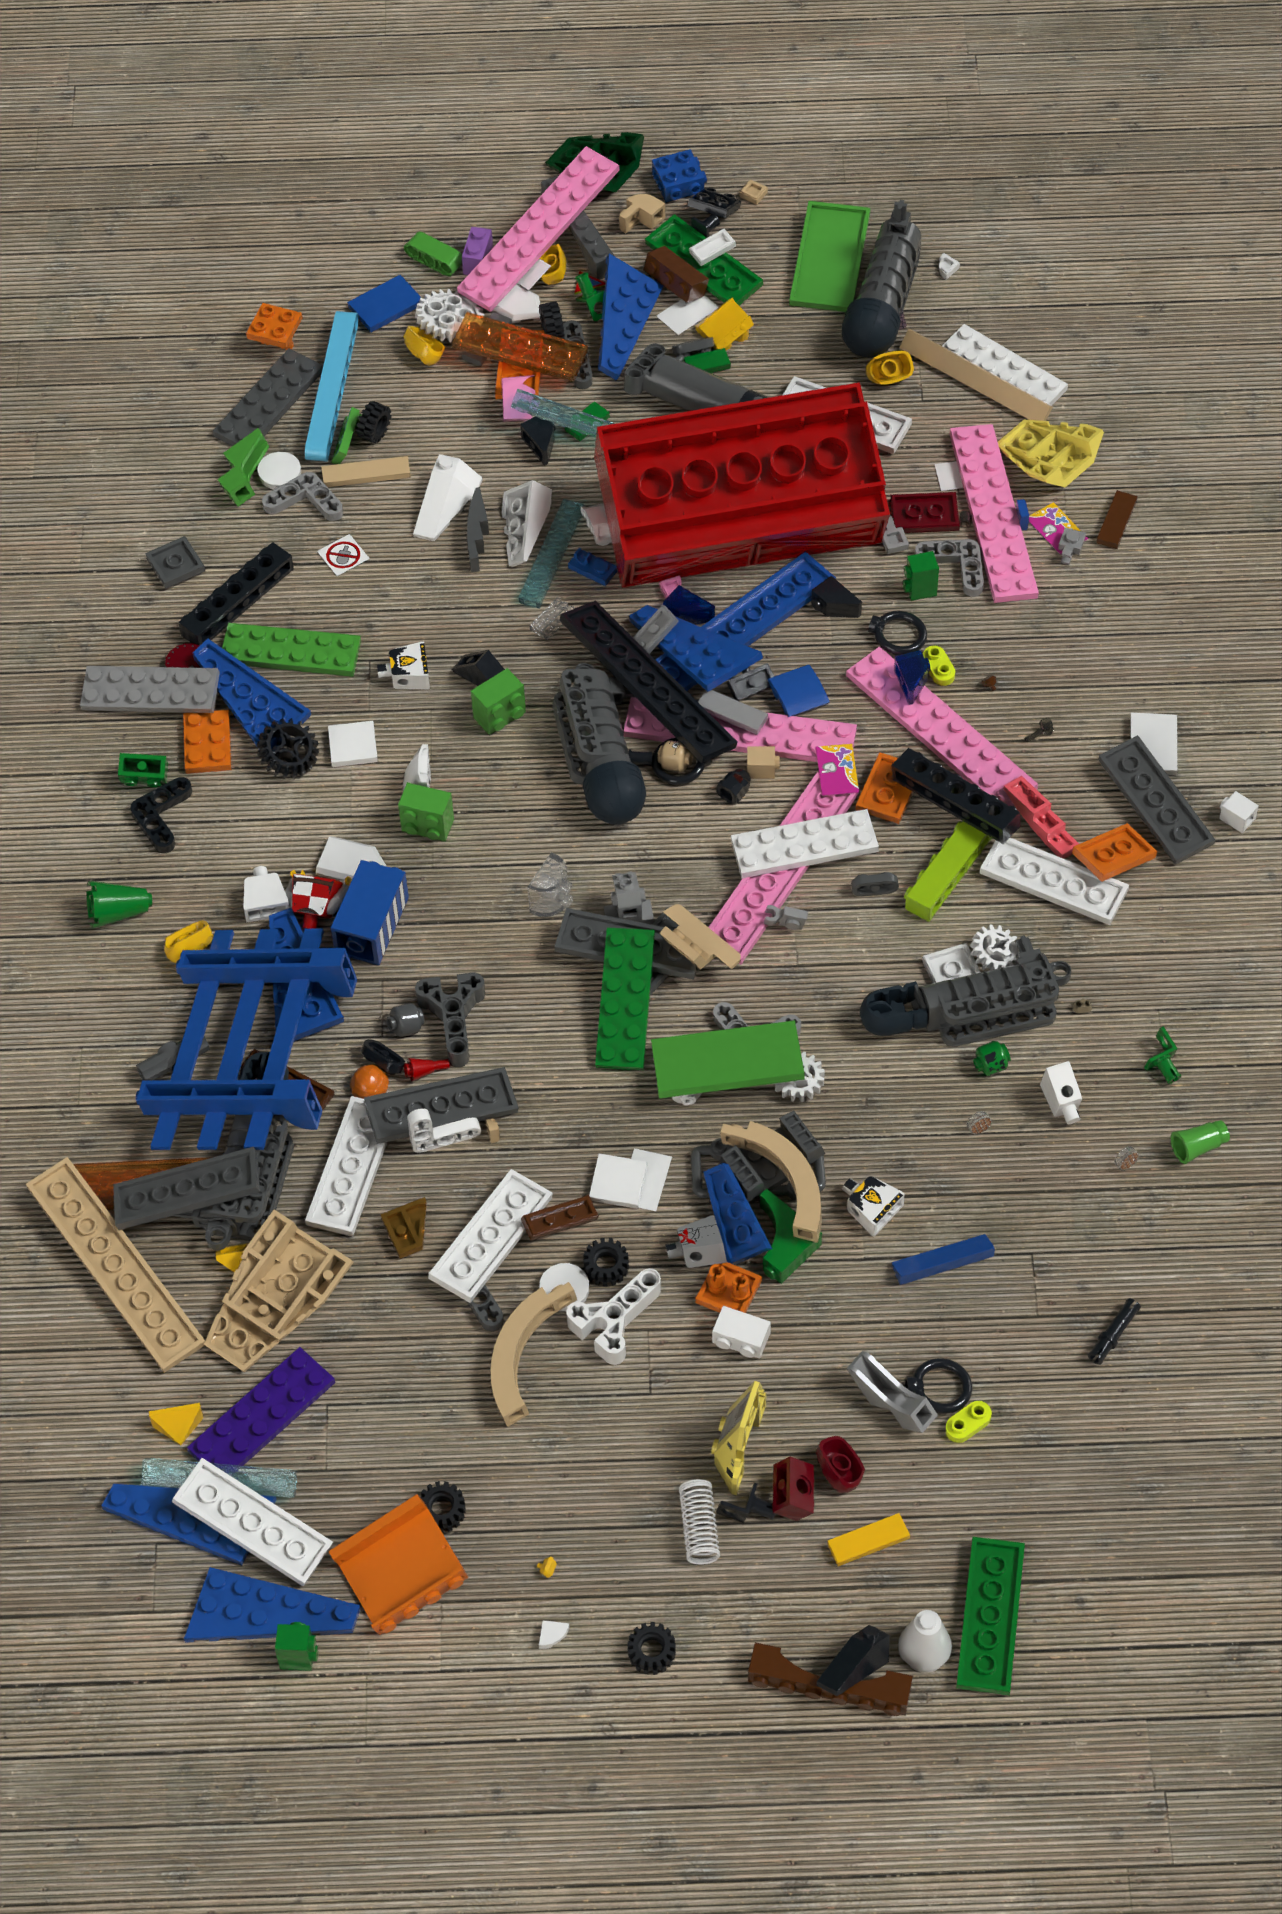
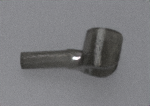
M962 511L959 515L960 527H962V522H965L966 527L971 525L972 515L968 511Z
M1050 718L1042 719L1039 722L1040 729L1025 737V741L1028 743L1038 736L1051 735L1054 729Z

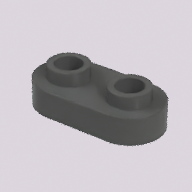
M707 337L672 345L673 355L681 354L687 357L691 355V351L698 350L699 353L709 352L711 347L715 345L713 337Z
M883 872L874 875H858L851 881L852 893L856 896L891 894L898 890L899 883L898 877L895 874Z

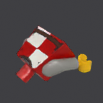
M295 870L290 872L292 878L288 883L285 893L292 911L304 915L302 928L316 929L318 917L330 919L337 912L352 881L350 876L345 878V885H343L342 882L335 879L307 876L304 870H301L300 874H297Z

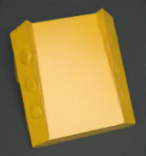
M732 297L699 322L695 329L703 338L713 337L715 346L712 347L714 350L725 348L727 351L731 348L732 342L747 340L749 329L754 324L751 316H748Z

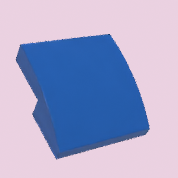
M809 664L768 679L775 699L780 701L784 713L788 717L797 716L830 703L819 678Z

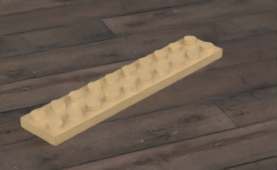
M68 1157L26 1183L27 1189L164 1373L205 1346L204 1338L123 1230H118L115 1226L114 1218Z

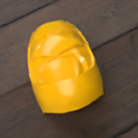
M558 243L557 245L550 246L539 258L551 265L541 277V280L548 285H554L563 281L566 271V258Z
M408 326L403 335L407 348L415 357L421 359L425 365H435L441 359L445 346L438 339L432 338L431 334L426 335L424 329Z
M893 351L872 358L867 363L865 370L868 380L872 383L892 384L909 378L913 374L914 367L911 355L908 352Z
M200 920L167 936L164 946L167 958L171 962L176 963L180 959L182 950L205 949L213 939V933L209 924L204 920Z

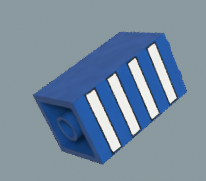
M360 861L331 926L334 948H345L349 958L380 965L409 899L405 871L397 867L383 866L374 861Z

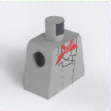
M714 1215L679 1227L677 1229L679 1241L665 1245L668 1258L672 1259L683 1256L688 1268L727 1262L722 1238Z

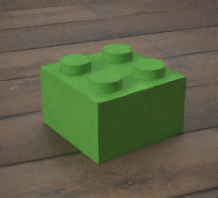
M508 668L471 690L473 718L489 735L495 731H500L505 725L521 718L526 713L524 685Z
M407 782L398 804L401 831L410 835H420L431 840L446 842L454 821L452 794Z

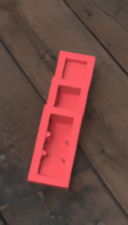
M1023 776L1004 785L1003 789L1016 809L1045 845L1060 858L1065 859L1071 856L1073 847L1079 843L1065 830L1066 824L1051 810L1052 803Z

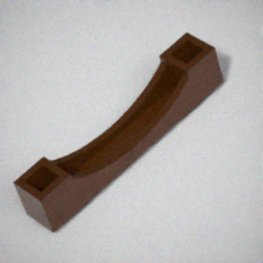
M756 1642L754 1644L748 1670V1682H751L756 1687L767 1688L769 1686L778 1688L781 1692L787 1694L798 1692L805 1694L806 1697L811 1699L826 1698L839 1705L849 1703L867 1711L877 1709L884 1711L890 1716H906L912 1687V1675L886 1670V1675L860 1681L836 1696L818 1687L817 1680L820 1676L794 1665L781 1654L780 1647Z

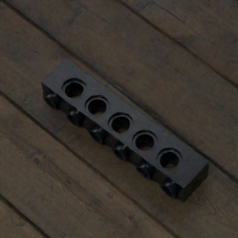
M274 542L263 548L251 561L246 562L244 567L236 574L231 575L222 586L216 588L195 609L182 617L178 622L181 636L190 643L201 645L206 639L212 640L228 626V623L236 620L294 570L292 555Z
M908 748L891 765L892 780L1001 844H1004L1021 827L1020 812L1014 806L1005 804L995 795L986 793L976 784L967 782L960 775L948 771L937 762L934 763L920 752H915Z

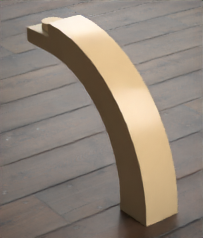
M750 1121L748 1128L744 1129L737 1124H723L720 1132L722 1144L736 1145L738 1148L762 1155L778 1166L786 1175L797 1199L793 1236L818 1243L822 1222L821 1198L815 1174L804 1155L788 1139L764 1125Z
M569 1282L556 1286L549 1294H546L543 1287L532 1293L512 1312L498 1335L491 1359V1385L497 1407L507 1427L529 1415L518 1387V1365L522 1351L528 1339L540 1324L556 1312L577 1301L575 1291Z

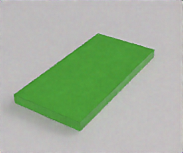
M808 201L789 299L790 306L840 312L847 311L849 304L855 300L871 208Z
M795 1020L651 1039L659 1099L805 1080Z

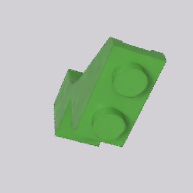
M259 428L223 453L232 469L217 480L237 507L255 495L250 486V478L269 448V444Z

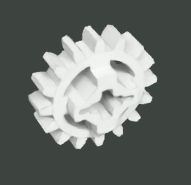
M990 924L987 929L983 926L973 936V941L970 944V947L973 948L971 955L977 956L976 964H983L982 970L986 968L994 970L1017 965L1019 951L1014 942L1017 937L1009 936V929L1004 932L1002 931V926L999 925L997 929H994L993 925Z
M804 1051L801 1057L805 1080L774 1083L775 1091H782V1098L788 1095L791 1096L792 1102H794L796 1097H799L801 1102H804L805 1096L813 1099V1092L819 1094L821 1086H824L825 1070L821 1069V1061L815 1062L814 1055L807 1058ZM810 1071L813 1072L815 1077L814 1079L812 1078V1074L810 1073Z

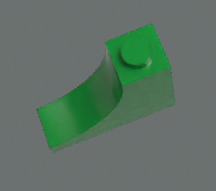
M766 1188L760 1194V1208L769 1216L774 1226L775 1238L771 1246L772 1249L763 1257V1271L770 1279H776L782 1284L822 1245V1233L820 1232L818 1243L794 1237L793 1223L796 1212Z

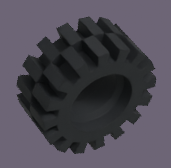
M557 301L540 304L541 327L545 332L546 342L564 339L562 315Z
M370 401L369 404H366L365 410H362V416H359L360 421L357 423L358 428L356 432L360 438L376 444L381 441V437L385 436L384 432L388 430L387 426L390 425L391 421L389 419H391L392 415H390L391 410L389 407L375 401Z
M600 1238L601 1243L598 1244L597 1240L592 1242L593 1247L588 1245L587 1252L584 1251V1271L591 1282L595 1280V1285L599 1286L600 1282H603V1287H608L607 1282H611V1285L614 1286L616 1285V1280L622 1282L623 1276L626 1277L628 1274V1252L626 1253L625 1246L621 1247V1242L618 1240L614 1244L613 1238H609L608 1242H605V1238ZM603 1256H611L616 1261L615 1265L608 1269L600 1268L596 1262Z
M440 1481L435 1482V1487L429 1484L427 1491L423 1489L420 1498L425 1502L442 1533H444V1528H447L448 1532L453 1530V1525L457 1528L460 1525L459 1520L463 1521L465 1518V1500L460 1489L457 1491L456 1485L452 1484L450 1487L449 1482L444 1481V1485H440ZM440 1499L448 1500L452 1504L451 1510L443 1515H438L432 1511L433 1503Z
M650 1622V1626L643 1623L641 1624V1629L636 1627L634 1634H630L628 1641V1657L632 1666L636 1665V1670L639 1672L643 1669L644 1674L649 1675V1671H653V1675H657L658 1670L661 1669L663 1673L666 1671V1666L671 1667L673 1664L672 1660H675L676 1643L674 1635H671V1630L669 1628L665 1630L664 1625L661 1623L657 1627L655 1622ZM648 1640H656L661 1644L662 1651L655 1657H648L642 1652V1645Z

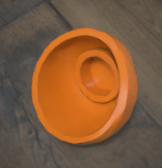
M364 1065L353 1074L350 1080V1090L354 1097L364 1099V1097L386 1093L389 1080L387 1075L378 1066Z

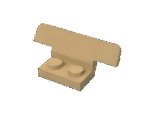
M675 904L663 911L678 927L671 931L665 926L660 932L661 936L700 970L715 957L731 970L739 964L740 953L682 905Z

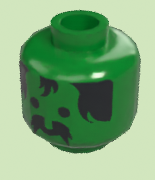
M991 1041L978 1047L975 1052L976 1057L973 1058L976 1070L978 1072L982 1071L986 1076H992L1006 1070L1008 1062L1011 1061L1007 1047L1004 1043L1000 1044L998 1041Z

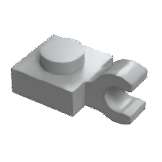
M892 516L889 517L882 539L887 554L908 550L909 548L903 528L895 527Z
M1064 528L1058 550H1062L1061 563L1069 565L1073 553L1080 555L1086 538L1085 532Z
M768 905L765 912L771 913L773 917L766 916L764 924L774 925L779 922V925L785 926L788 929L802 930L807 920L808 911L786 906L784 909H779L773 905Z

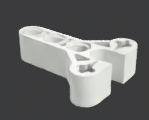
M644 1269L608 1302L585 1304L577 1301L571 1303L566 1311L568 1328L581 1340L585 1339L595 1329L605 1330L594 1340L595 1352L609 1364H620L626 1356L625 1327L660 1295V1274L654 1269ZM648 1282L654 1283L653 1286H646L644 1284ZM633 1298L637 1301L631 1303L627 1300ZM611 1315H618V1316H619V1317L616 1318V1319H611V1318H609V1316H611Z

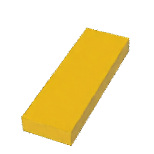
M900 1513L830 1539L827 1541V1545L837 1566H841L910 1539V1534Z

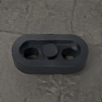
M372 1039L364 1041L361 1053L366 1060L374 1062L387 1074L395 1075L402 1072L405 1060L400 1055L379 1041Z

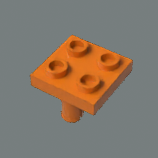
M262 303L246 332L247 339L266 345L277 346L283 350L284 348L285 350L288 348L292 349L294 346L292 338L303 319L302 313Z
M728 1262L714 1264L709 1269V1273L695 1298V1303L718 1313L721 1312L723 1306L746 1313L762 1282V1276Z

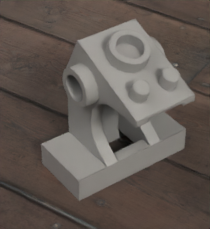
M630 871L624 874L617 873L612 875L615 891L611 892L612 905L604 906V915L652 924L654 916L650 899L646 900L644 887L639 888L636 872ZM635 911L633 913L623 914V912Z

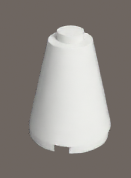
M924 1610L919 1612L902 1631L898 1650L900 1657L910 1665V1668L926 1673L936 1671L948 1661L951 1655L952 1643L939 1615L934 1611Z

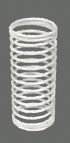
M704 1479L689 1480L679 1486L684 1539L686 1540V1557L690 1563L700 1565L712 1563L720 1557L718 1535H716L717 1530L715 1529L717 1525L715 1524V1513H713L715 1508H713L714 1503L712 1502L714 1500L712 1497L713 1492L711 1491L712 1484ZM693 1486L709 1487L708 1489H693L687 1492L684 1491L685 1489ZM706 1496L705 1498L701 1499H690L693 1497ZM696 1502H707V1503H704V1504H695V1505L692 1504V1503H696ZM699 1507H708V1508H706V1509H701V1510H691V1509L699 1508ZM696 1513H708L704 1515H693ZM699 1518H709L706 1520L694 1521L695 1519ZM708 1523V1525L704 1526H694L697 1524ZM700 1529H710L707 1531H696ZM711 1534L709 1536L695 1537L698 1535ZM701 1540H711L707 1542H697ZM705 1545H712L710 1547H699ZM717 1553L716 1556L711 1558L698 1559L690 1557L691 1555L703 1556Z

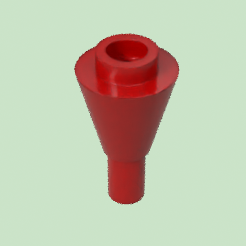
M408 1058L407 1063H404L406 1078L410 1077L412 1082L436 1070L450 1068L448 1059L433 1061Z

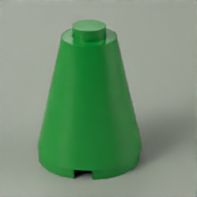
M98 881L87 882V886H91V891H86L88 918L93 917L94 923H90L91 928H98L146 913L149 907L153 905L152 894L147 893L146 888Z

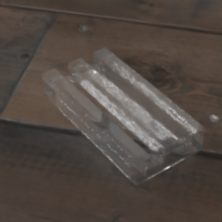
M557 597L530 624V630L548 640L563 625L559 621L560 617L556 620L557 616L563 610L567 612L575 609V607L572 605L569 607L566 601L561 602V598Z

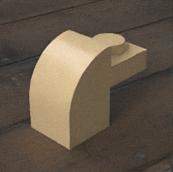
M637 194L626 199L627 209H624L619 215V228L626 234L640 222L648 228L654 229L666 218L665 203L648 194Z

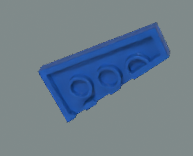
M722 1163L704 1171L707 1189L722 1238L727 1262L736 1265L771 1250L772 1247L729 1164Z

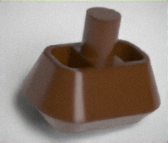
M987 676L982 680L981 685L986 688L990 687L992 691L996 690L994 686L997 683L996 676Z

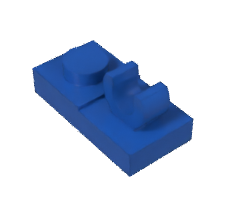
M580 547L568 563V569L605 587L617 573L616 565L596 557L591 552H586Z

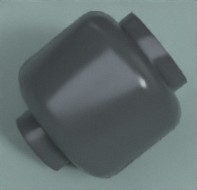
M413 1003L393 1007L389 1017H387L389 1030L393 1031L398 1037L418 1033L421 1026L424 1025L423 1012Z

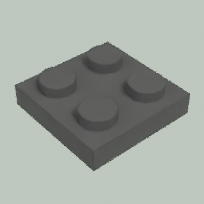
M186 536L145 553L147 561L165 589L205 572L204 564Z

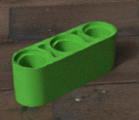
M421 231L417 232L404 245V251L409 257L445 276L451 277L462 265V254L458 250Z

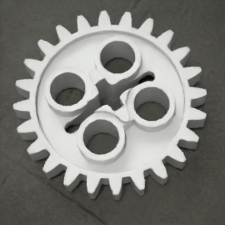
M440 289L439 294L432 291L431 296L425 294L424 298H420L419 303H417L415 318H417L416 323L420 324V329H426V335L433 333L432 338L439 336L441 341L448 338V341L451 343L452 339L460 342L461 338L468 341L469 336L474 338L475 333H478L483 326L484 313L483 308H480L479 305L463 295H459L458 291L454 294L448 289L447 293H444Z

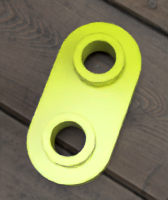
M939 646L927 647L923 652V663L933 681L941 686L950 685L955 679V668L947 654Z
M974 1401L950 1417L945 1429L947 1437L953 1442L962 1443L985 1428L991 1421L992 1411L990 1406L983 1401ZM981 1410L983 1414L977 1415L975 1411ZM960 1424L963 1428L957 1429L955 1425Z

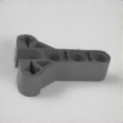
M478 973L457 974L458 990L452 995H447L442 991L440 977L421 979L415 985L417 1004L420 1008L429 1009L443 1021L449 1063L454 1067H463L469 1062L470 1058L465 1018L474 1005L485 998L484 979Z

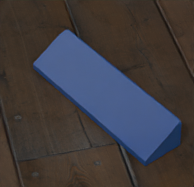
M986 1234L891 1262L899 1284L902 1285L994 1257L995 1248Z

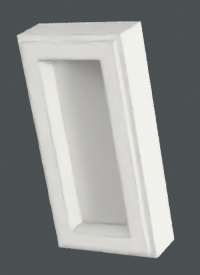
M722 229L690 247L689 252L698 264L703 266L736 247V242L725 229Z

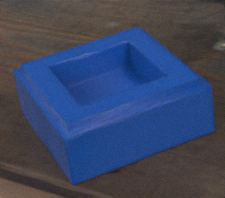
M1020 499L1016 502V511L1021 530L1024 531L1028 528L1029 512L1026 500Z

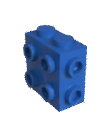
M691 149L652 159V175L665 202L696 195L704 189L707 177L705 172L701 171L699 159L697 156L694 157Z

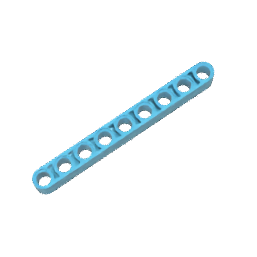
M335 312L306 440L305 460L324 462L329 460L358 329V313Z

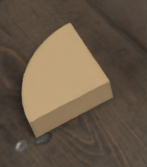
M494 1118L486 1119L485 1125L490 1142H499L500 1133L497 1122Z

